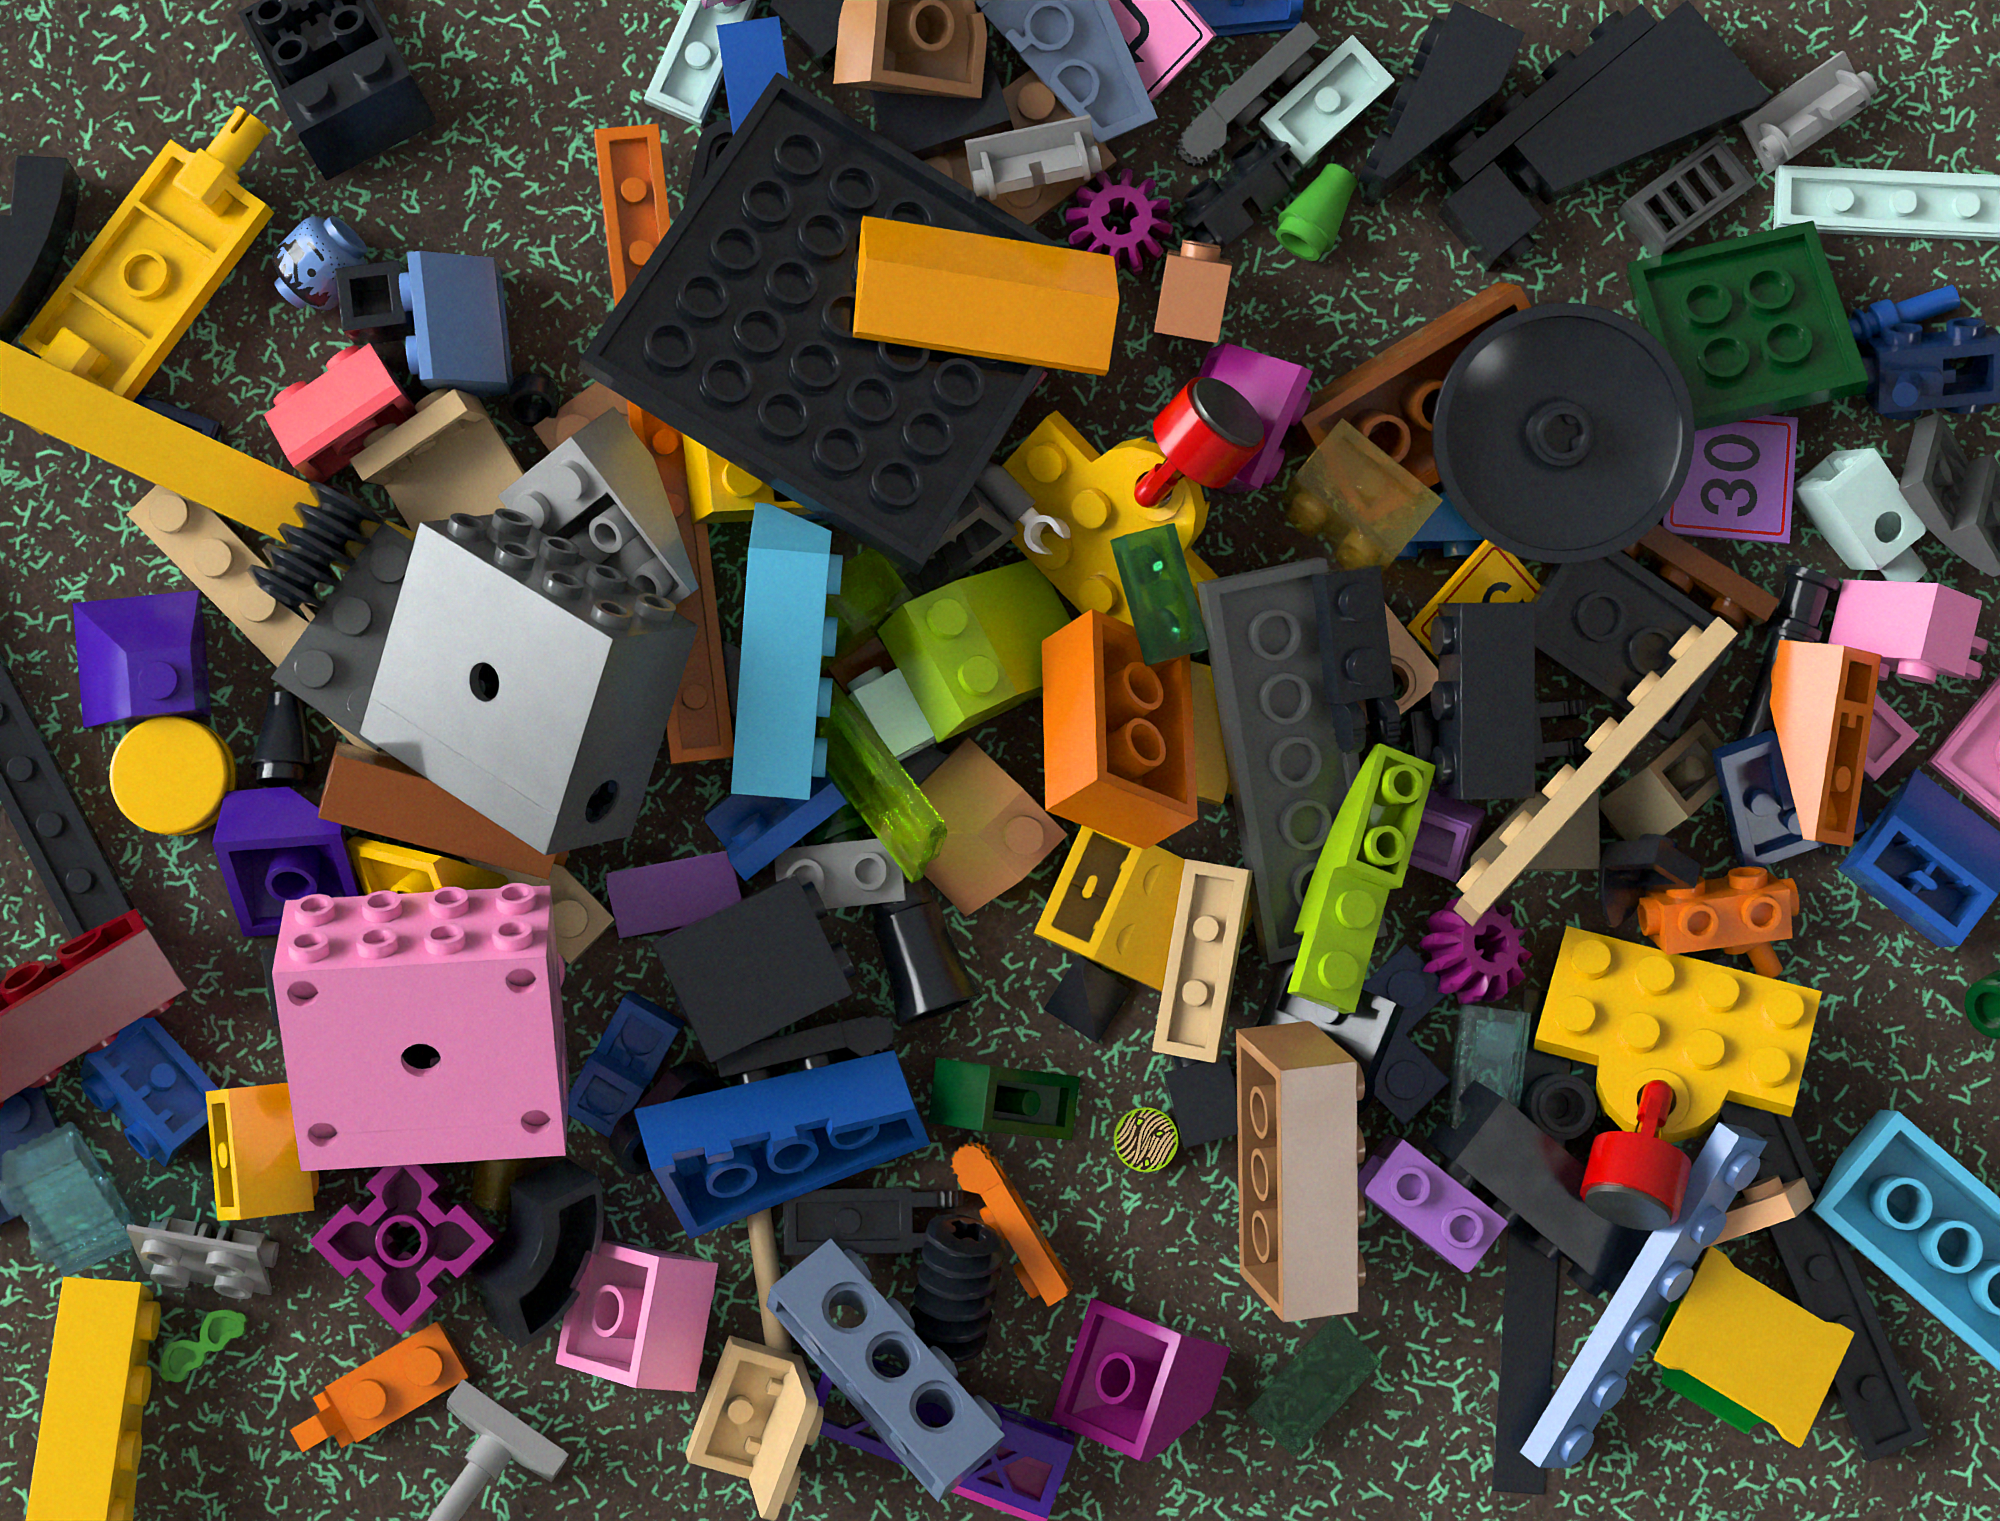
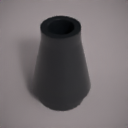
M273 692L268 694L266 713L250 765L251 768L257 770L256 783L265 787L303 788L308 786L309 773L315 771L306 703L291 692Z

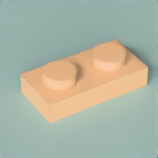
M1774 1175L1748 1185L1742 1190L1745 1197L1731 1202L1726 1210L1727 1220L1721 1234L1714 1242L1704 1248L1795 1218L1815 1201L1805 1178L1802 1177L1782 1184L1779 1175Z

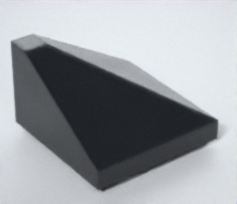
M1077 955L1043 1010L1090 1040L1098 1043L1131 989L1083 957Z

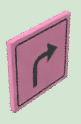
M1108 0L1151 102L1217 35L1188 0Z

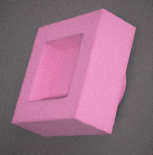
M1877 694L1875 695L1863 777L1869 783L1876 781L1920 736Z

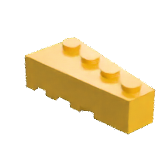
M63 1277L26 1521H133L137 1471L142 1451L141 1426L143 1406L148 1401L151 1389V1368L147 1366L149 1340L154 1341L156 1339L161 1319L160 1303L153 1301V1292L141 1282Z

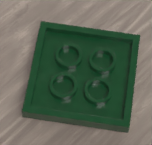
M1813 220L1627 263L1626 277L1642 327L1658 340L1678 366L1691 398L1695 431L1866 393L1869 379Z

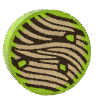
M1150 1107L1136 1108L1126 1113L1117 1123L1113 1137L1114 1147L1119 1158L1128 1167L1140 1172L1156 1171L1166 1166L1174 1157L1178 1147L1177 1129L1173 1121L1160 1110Z

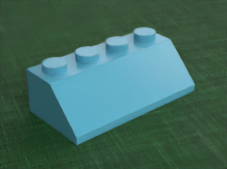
M755 502L748 548L731 794L810 800L812 777L825 778L828 738H816L815 730L817 717L830 718L833 678L820 677L822 656L835 657L838 617L825 616L827 594L840 595L843 555L830 554L832 531L769 503Z
M1879 1109L1838 1157L1812 1211L2000 1372V1198L1899 1111Z

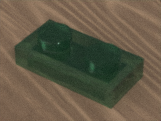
M1175 523L1126 534L1110 540L1145 665L1149 666L1210 648Z
M1333 1315L1251 1401L1245 1410L1290 1454L1295 1456L1382 1361Z

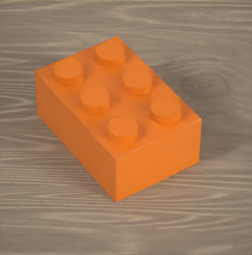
M1090 609L1042 641L1045 811L1145 850L1197 821L1190 651L1095 609Z

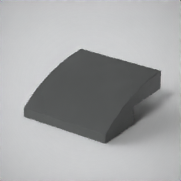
M1941 412L1917 420L1899 491L1923 524L1956 555L1992 577L2000 575V466L1993 453L1968 461Z

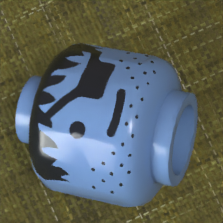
M332 215L327 220L317 216L306 218L275 248L272 254L273 266L279 276L274 282L275 287L288 302L299 309H303L308 304L323 311L330 310L339 304L335 268L365 265L366 261L363 256L368 252L367 247L360 236L338 217Z

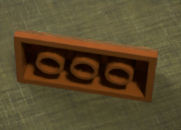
M1503 282L1493 284L1311 395L1309 405L1303 417L1295 426L1291 427L1315 469L1358 527L1364 528L1440 481L1435 468L1431 440L1432 417L1440 387L1458 355L1475 337L1495 322L1531 307L1520 285Z

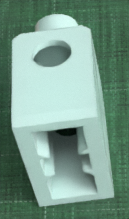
M1875 448L1833 451L1794 483L1793 501L1851 570H1880L1887 581L1916 582L1927 572L1926 566L1910 546L1925 534L1927 527L1911 509L1899 491V483Z

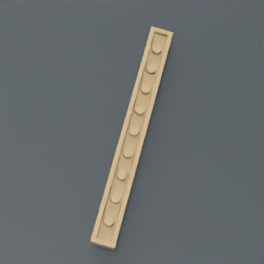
M156 485L126 515L278 668L310 623L289 610L255 584L246 571L249 566L253 564L267 569L271 568L213 510ZM302 603L299 607L311 622L316 614L305 603ZM327 718L354 746L378 753ZM383 749L380 754L395 758ZM465 858L473 866L506 875L510 884L524 883L530 886L551 885L557 952L571 965L615 922L614 916L565 866L553 864L549 880Z

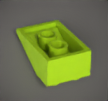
M1030 559L956 580L906 602L894 612L877 632L896 667L901 671L932 729L934 737L940 743L1042 695V641L1072 621L1049 579Z

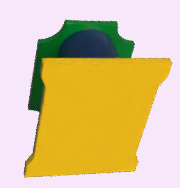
M1710 1246L1707 1248L1683 1299H1676L1669 1304L1659 1324V1335L1650 1349L1656 1353L1653 1360L1662 1365L1660 1383L1744 1434H1747L1755 1424L1767 1423L1774 1425L1783 1439L1800 1448L1806 1439L1855 1333L1840 1323L1821 1320L1735 1268L1726 1254Z

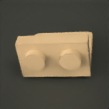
M447 388L436 390L421 399L414 407L417 414L397 427L395 423H391L371 433L363 441L366 449L349 459L362 481L385 487L409 528L416 535L420 522L450 519L451 514L454 513L481 516L494 514L496 509H507L498 495L525 474L476 395L457 389L449 392Z
M729 1335L685 1452L688 1463L749 1479L760 1517L771 1521L776 1520L782 1504L790 1505L794 1500L801 1477V1468L797 1466L804 1445H813L816 1441L823 1421V1407L818 1406L814 1383L810 1380L802 1356Z

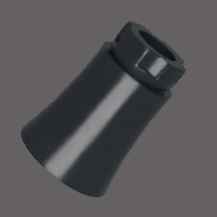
M927 880L906 883V901L869 905L877 922L873 925V929L882 951L889 977L898 1027L932 1019L967 1006L982 997L950 934L939 902H934Z

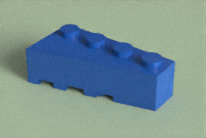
M894 1050L634 1109L651 1170L689 1239L931 1144L912 1090Z

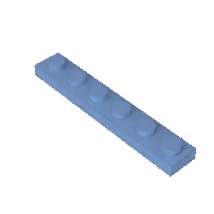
M1721 1122L1717 1124L1691 1168L1678 1221L1664 1229L1652 1232L1520 1451L1539 1468H1571L1573 1464L1579 1462L1590 1450L1594 1441L1592 1431L1606 1410L1612 1408L1624 1394L1627 1386L1625 1377L1638 1356L1647 1352L1656 1341L1660 1332L1658 1322L1669 1304L1678 1299L1690 1285L1693 1278L1692 1266L1703 1248L1714 1242L1721 1234L1727 1220L1726 1210L1737 1192L1743 1190L1752 1182L1760 1168V1159L1758 1157L1768 1141L1749 1128Z

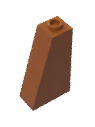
M339 741L336 743L320 800L318 818L549 880L553 864L564 867L570 850L545 856L400 760Z

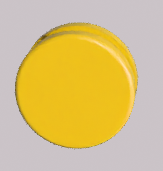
M160 716L146 720L134 727L118 744L110 765L111 791L122 813L131 822L145 830L169 836H188L210 828L218 822L226 791H235L238 785L236 760L231 748L223 737L202 723L179 716Z

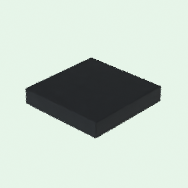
M987 42L981 98L972 99L869 90L883 137L922 161L965 147V140L1014 130Z

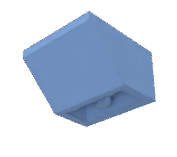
M426 251L407 252L409 272L399 274V289L403 309L405 312L412 311L415 325V335L406 336V355L411 375L418 374L421 386H426L431 392L442 388H447L449 392L457 389L476 395L478 398L509 394L514 378L502 269L494 257Z

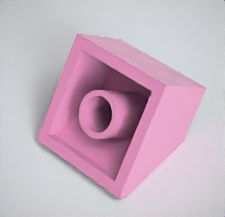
M602 1239L599 1254L592 1253L586 1271L576 1287L580 1295L564 1315L556 1363L634 1388L695 1392L699 1369L703 1359V1347L711 1302L715 1292L714 1285L718 1263L682 1253Z

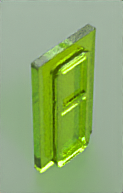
M833 680L830 718H816L815 737L828 738L825 768L911 883H914L923 878L928 862L939 857L947 837L946 825L854 702L846 697Z

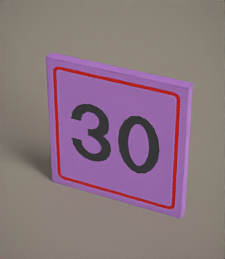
M1765 415L1695 431L1694 451L1687 478L1677 499L1662 518L1661 526L1675 535L1788 545L1790 543L1798 418Z

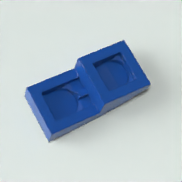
M630 990L623 997L596 1050L588 1057L569 1093L568 1115L610 1138L617 1121L623 1115L630 1112L643 1098L685 1021Z

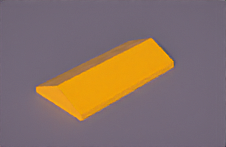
M863 216L860 232L853 337L1106 376L1109 371L1120 299L1114 256Z

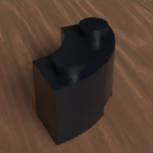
M563 1158L509 1185L512 1210L506 1233L493 1252L471 1268L489 1324L520 1348L539 1338L565 1315L580 1295L576 1287L586 1271L592 1253L599 1254L604 1228V1204L599 1178L568 1158Z

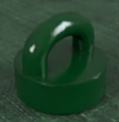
M2000 969L1973 983L1966 992L1964 1001L1966 1015L1973 1027L1981 1034L1993 1039H2000Z

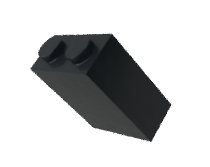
M790 875L651 942L710 1063L853 994L847 979L857 975L842 942L838 940L829 944L820 926L819 920L827 917L828 913L812 881L801 886L797 875Z

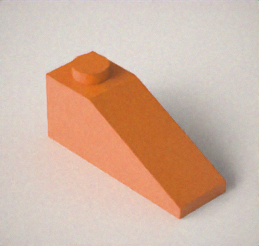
M1779 640L1777 658L1771 672L1772 691L1770 708L1803 839L1852 847L1881 654L1844 645Z

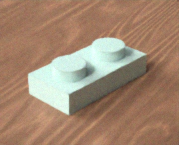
M1351 35L1262 116L1259 126L1271 139L1288 142L1291 148L1285 154L1290 155L1303 169L1393 87L1395 79Z

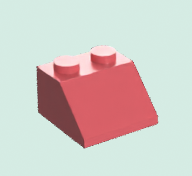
M370 343L361 349L358 345H353L340 351L327 362L326 367L329 371L308 385L305 381H299L285 388L274 398L273 402L276 406L263 414L292 466L312 482L323 483L350 465L351 461L349 459L366 449L363 445L364 439L377 429L391 423H395L398 427L417 414L414 408L415 404L383 357Z

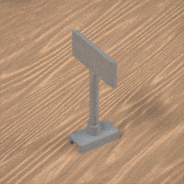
M462 1379L448 1398L447 1409L469 1429L478 1434L479 1438L464 1457L469 1463L427 1521H459L489 1478L497 1480L511 1458L523 1467L552 1482L567 1461L566 1458L569 1454Z

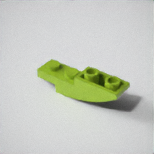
M1381 743L1373 746L1339 810L1307 889L1294 933L1303 936L1287 993L1343 1014L1355 1013L1390 889L1402 888L1436 765Z

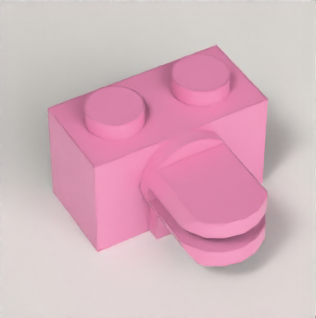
M1843 580L1828 644L1844 645L1881 654L1878 680H1887L1889 671L1896 672V676L1906 680L1934 684L1937 674L1958 679H1980L1983 666L1969 659V656L1986 654L1989 641L1975 636L1982 601L1939 583Z

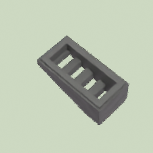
M1716 135L1623 203L1618 210V214L1652 257L1663 255L1744 195L1757 183L1721 137ZM1711 156L1714 157L1734 183L1726 191L1703 163ZM1691 171L1695 173L1714 199L1708 204L1705 203L1685 176ZM1674 185L1695 211L1693 215L1687 217L1667 191L1671 186ZM1654 199L1660 203L1677 225L1671 231L1667 229L1649 206V203Z

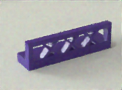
M876 1358L872 1359L877 1372L885 1377L896 1378L906 1373V1370ZM824 1372L815 1392L818 1406H822L823 1409L832 1384H834ZM986 1400L995 1409L1002 1421V1426L999 1429L1005 1434V1437L1000 1446L1010 1449L1012 1452L1001 1457L996 1452L990 1457V1462L981 1465L958 1486L1047 1519L1074 1448L1075 1433ZM923 1403L916 1407L917 1415L929 1427L936 1428L933 1421L943 1425L949 1423L946 1411L938 1404ZM823 1417L819 1434L906 1466L880 1436L878 1438L860 1431L871 1426L865 1418L846 1426ZM1026 1456L1052 1465L1040 1498L1015 1489L1004 1466ZM996 1470L1001 1483L983 1476Z

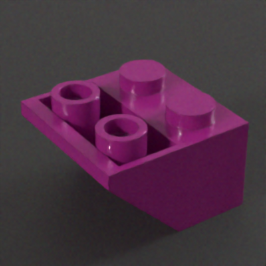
M1229 343L1209 349L1197 377L1221 380L1242 394L1258 413L1265 434L1263 448L1225 487L1211 489L1228 495L1258 490L1263 483L1268 485L1274 479L1285 456V450L1279 446L1289 425L1295 426L1301 420L1309 405L1311 392L1306 390V386L1313 371L1301 365Z

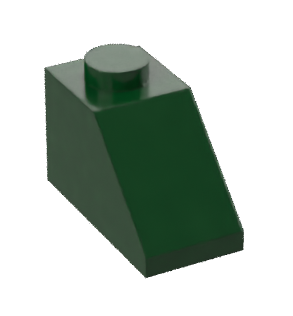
M936 1058L928 1122L978 1131L1072 1140L1080 1077Z

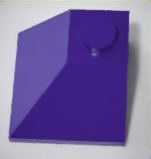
M200 590L73 603L83 729L140 724L160 716H179L187 719L212 716Z
M290 787L226 791L212 844L243 937L279 934L285 900H299L302 897L313 894H323L331 898L363 896L342 824L318 818L319 808Z

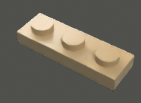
M1185 859L1152 1051L1211 1063L1220 1062L1253 870Z

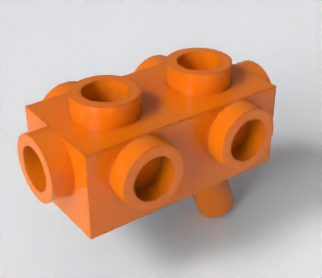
M1738 867L1730 870L1728 875L1723 878L1705 880L1702 876H1698L1694 889L1645 891L1646 897L1639 898L1640 904L1637 907L1641 931L1644 936H1648L1666 955L1722 948L1724 953L1731 955L1746 952L1757 975L1774 978L1783 971V967L1770 941L1793 938L1792 916H1797L1799 913V895L1792 878L1778 879L1762 867Z

